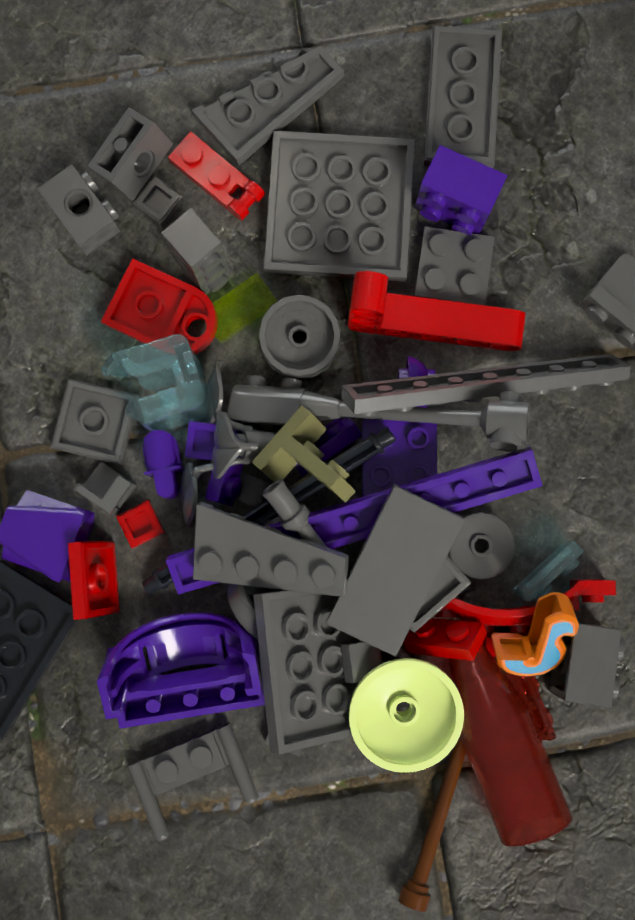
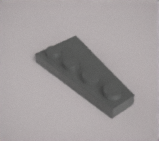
M200 502L196 506L194 580L343 597L346 594L349 555L303 538L297 539L283 534L281 530L276 528L264 527L246 520L245 517L232 512L229 514L220 511L204 502Z

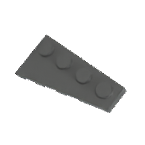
M322 46L281 65V70L267 77L261 75L251 80V85L235 93L231 90L219 96V101L205 108L201 105L193 109V116L239 166L273 137V131H281L344 78V70Z

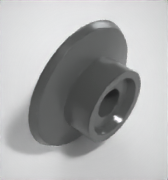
M476 513L465 517V521L449 551L452 561L465 575L472 578L488 579L499 575L509 566L514 555L515 544L511 530L505 522L491 514ZM478 539H482L486 543V549L482 553L477 552L474 547Z

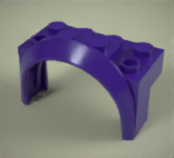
M180 613L162 617L138 627L126 635L115 647L108 648L104 664L97 679L105 718H117L120 729L265 705L258 640L250 635L239 622L215 613ZM222 636H224V641H225V646H226V652H227V657H226V658H225V652H224V647H223ZM145 646L149 656L151 671L147 669L143 653ZM218 664L215 667L184 671L166 675L160 674L168 670L189 665Z

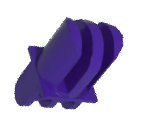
M151 431L143 440V455L146 467L144 475L154 477L156 491L159 496L166 499H174L179 494L176 472L184 470L178 442L174 436L166 431Z

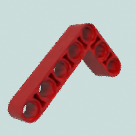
M359 271L354 274L348 329L352 331L501 351L522 350L526 313L523 311L387 293L389 278L385 274L373 271Z

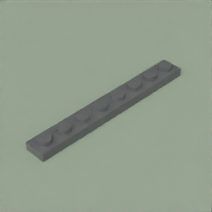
M603 354L342 385V400L354 414L373 416L378 411L393 409L406 412L416 406L444 407L448 405V402L456 401L476 403L482 401L483 398L500 397V393L505 391L546 394L549 390L558 388L578 390L582 385L596 384L609 386L614 381L629 380L631 366L613 354Z

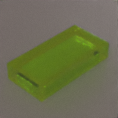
M255 273L213 303L218 317L215 337L220 344L265 314L272 305L278 302L258 273Z

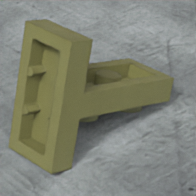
M302 405L252 461L273 482L280 479L283 480L298 463L345 503L355 493V490L345 481L349 474L333 460L327 465L321 460L324 454L313 444L326 431V428Z

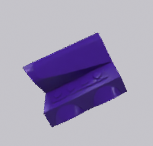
M26 490L17 506H8L0 525V544L3 545L2 559L40 571L59 583L61 579L71 582L68 543L89 540L94 526L95 513Z

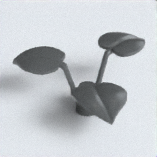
M216 360L205 393V409L208 422L214 423L216 420L214 429L215 448L213 449L212 463L194 468L193 463H187L181 477L180 503L184 520L188 527H195L192 520L197 506V480L200 474L213 470L214 478L220 479L230 466L249 464L250 461H253L275 436L274 432L252 431V426L234 422L229 419L226 412H222L223 385L220 368L224 363L222 360ZM233 429L241 431L242 434L235 435Z

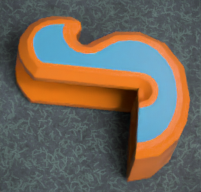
M553 592L540 597L537 601L528 636H522L519 633H493L491 635L497 664L500 668L513 675L533 676L545 674L559 666L565 659L567 650L563 636L573 637L577 634L579 628L576 614L568 596L559 592Z

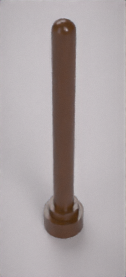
M465 730L461 731L457 743L451 750L413 878H409L407 884L402 885L398 901L402 905L416 911L426 912L431 895L428 893L430 886L427 885V881L470 742V734Z

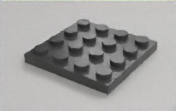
M273 131L264 272L354 278L356 272L373 271L388 276L389 281L406 282L415 139Z
M289 590L254 594L270 753L280 755L351 737L349 706L359 682L345 683L341 644L361 640L326 624V619L338 596ZM380 649L382 663L393 660L387 652Z

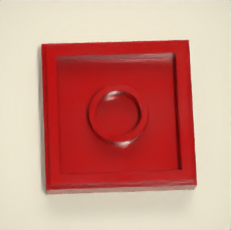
M83 541L68 543L73 620L119 613L115 542Z

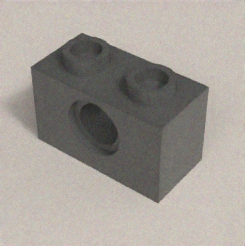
M128 108L87 167L108 186L133 201L173 143L153 121Z
M73 164L37 188L86 256L121 232L114 220L119 218L114 208L107 199L103 202L98 200L94 194L98 190L97 185L86 171L80 175ZM90 203L89 209L85 213L75 214L78 205Z

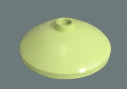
M413 658L387 661L372 669L357 685L349 706V725L357 747L371 762L394 772H416L437 764L454 748L460 737L464 722L462 699L450 677L437 666ZM401 702L409 703V707L405 711H398L396 707Z

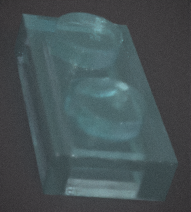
M574 540L565 541L513 590L525 601L530 602L533 599L538 601L540 597L548 594L553 589L550 583L558 575L561 574L564 577L579 565L580 562L577 558L584 550Z

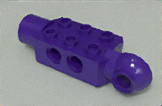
M407 356L406 368H398V379L436 374L435 369H427L423 363L410 356ZM428 405L416 406V407H425V408H428ZM380 419L362 420V441L369 437V434L372 432L376 434L387 426L396 438L394 443L384 448L385 452L382 454L378 453L362 463V497L390 489L394 484L400 486L437 475V424Z

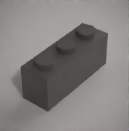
M190 208L161 233L177 265L195 286L205 294L210 290L216 292L227 283L229 279L227 276L231 273L222 243Z

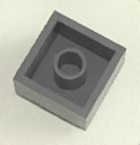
M578 622L579 628L575 636H563L567 649L566 656L557 668L551 670L548 691L567 702L612 708V701L618 697L620 690V680L616 676L617 662L622 660L625 651V641L621 638V630L598 624Z

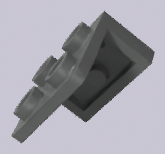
M623 254L578 306L586 312L589 318L609 330L618 342L633 351L635 350V259L629 254Z

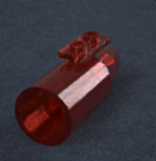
M482 643L474 661L449 658L451 680L459 691L464 709V722L460 739L501 843L505 846H523L544 840L562 831L571 823L573 817L542 741H552L557 737L552 727V715L544 706L539 694L537 678L535 675L519 676L507 672L504 673L484 643Z

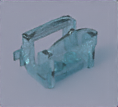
M172 335L144 345L112 353L105 360V366L101 367L103 376H132L137 378L140 385L149 391H157L177 384L175 388L171 387L158 391L156 394L134 400L126 406L125 413L127 418L141 422L142 426L149 431H168L187 425L189 421L197 422L207 418L205 409L207 382L197 354L183 335Z

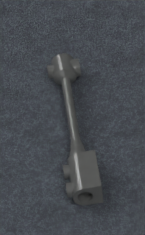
M252 375L247 377L246 384H236L233 387L227 411L230 420L242 425L252 426V431L274 432L275 435L301 405L309 410L319 421L352 417L481 427L487 439H490V447L499 451L515 452L521 450L522 441L527 442L531 406L530 403L523 402L522 394L505 391L500 393L499 401L490 400L483 411L413 407L412 410L406 412L392 409L378 411L373 416H360L354 414L340 399L302 388L303 383L298 379L283 378L280 387L268 386L269 381L266 378Z

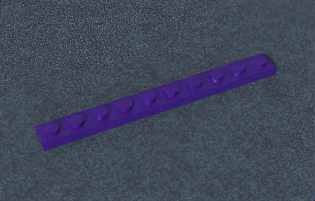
M529 446L519 451L506 453L400 485L399 487L454 513L543 485L533 450ZM392 488L311 512L308 515V522L324 544L331 549L367 539ZM280 522L268 525L281 530L283 534L301 539L296 531L285 530ZM194 548L169 555L165 560L178 595L219 583L193 579Z

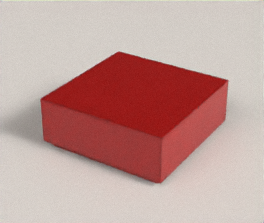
M150 500L116 516L131 549L166 533Z

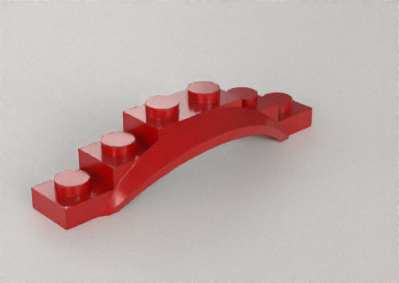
M570 579V589L562 592V594L568 596L574 611H579V595H581V602H604V595H616V580ZM454 598L436 613L435 617L455 618L458 614L462 617V621L483 623L487 633L494 632V626H509V632L527 633L530 630L537 603L513 608H484Z

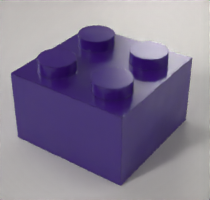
M439 145L421 183L415 209L419 210V213L428 220L434 222L441 220L452 225L454 231H459L469 236L472 233L480 234L508 175Z

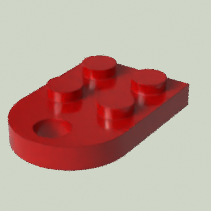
M132 258L101 323L167 355L182 358L194 356L209 346L217 331L218 317L213 303L203 291ZM197 319L205 321L206 331L201 336L192 337L188 334V327L192 321Z

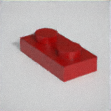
M431 618L415 633L410 629L403 641V645L407 653L474 661L487 635L484 624L479 622Z

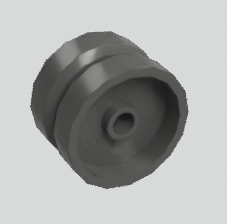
M295 295L284 297L269 308L261 322L259 339L263 357L273 371L283 378H295L302 381L315 378L328 369L338 350L340 331L338 320L327 305L314 297ZM295 332H303L306 334L307 339L304 343L298 344L294 342L292 336Z

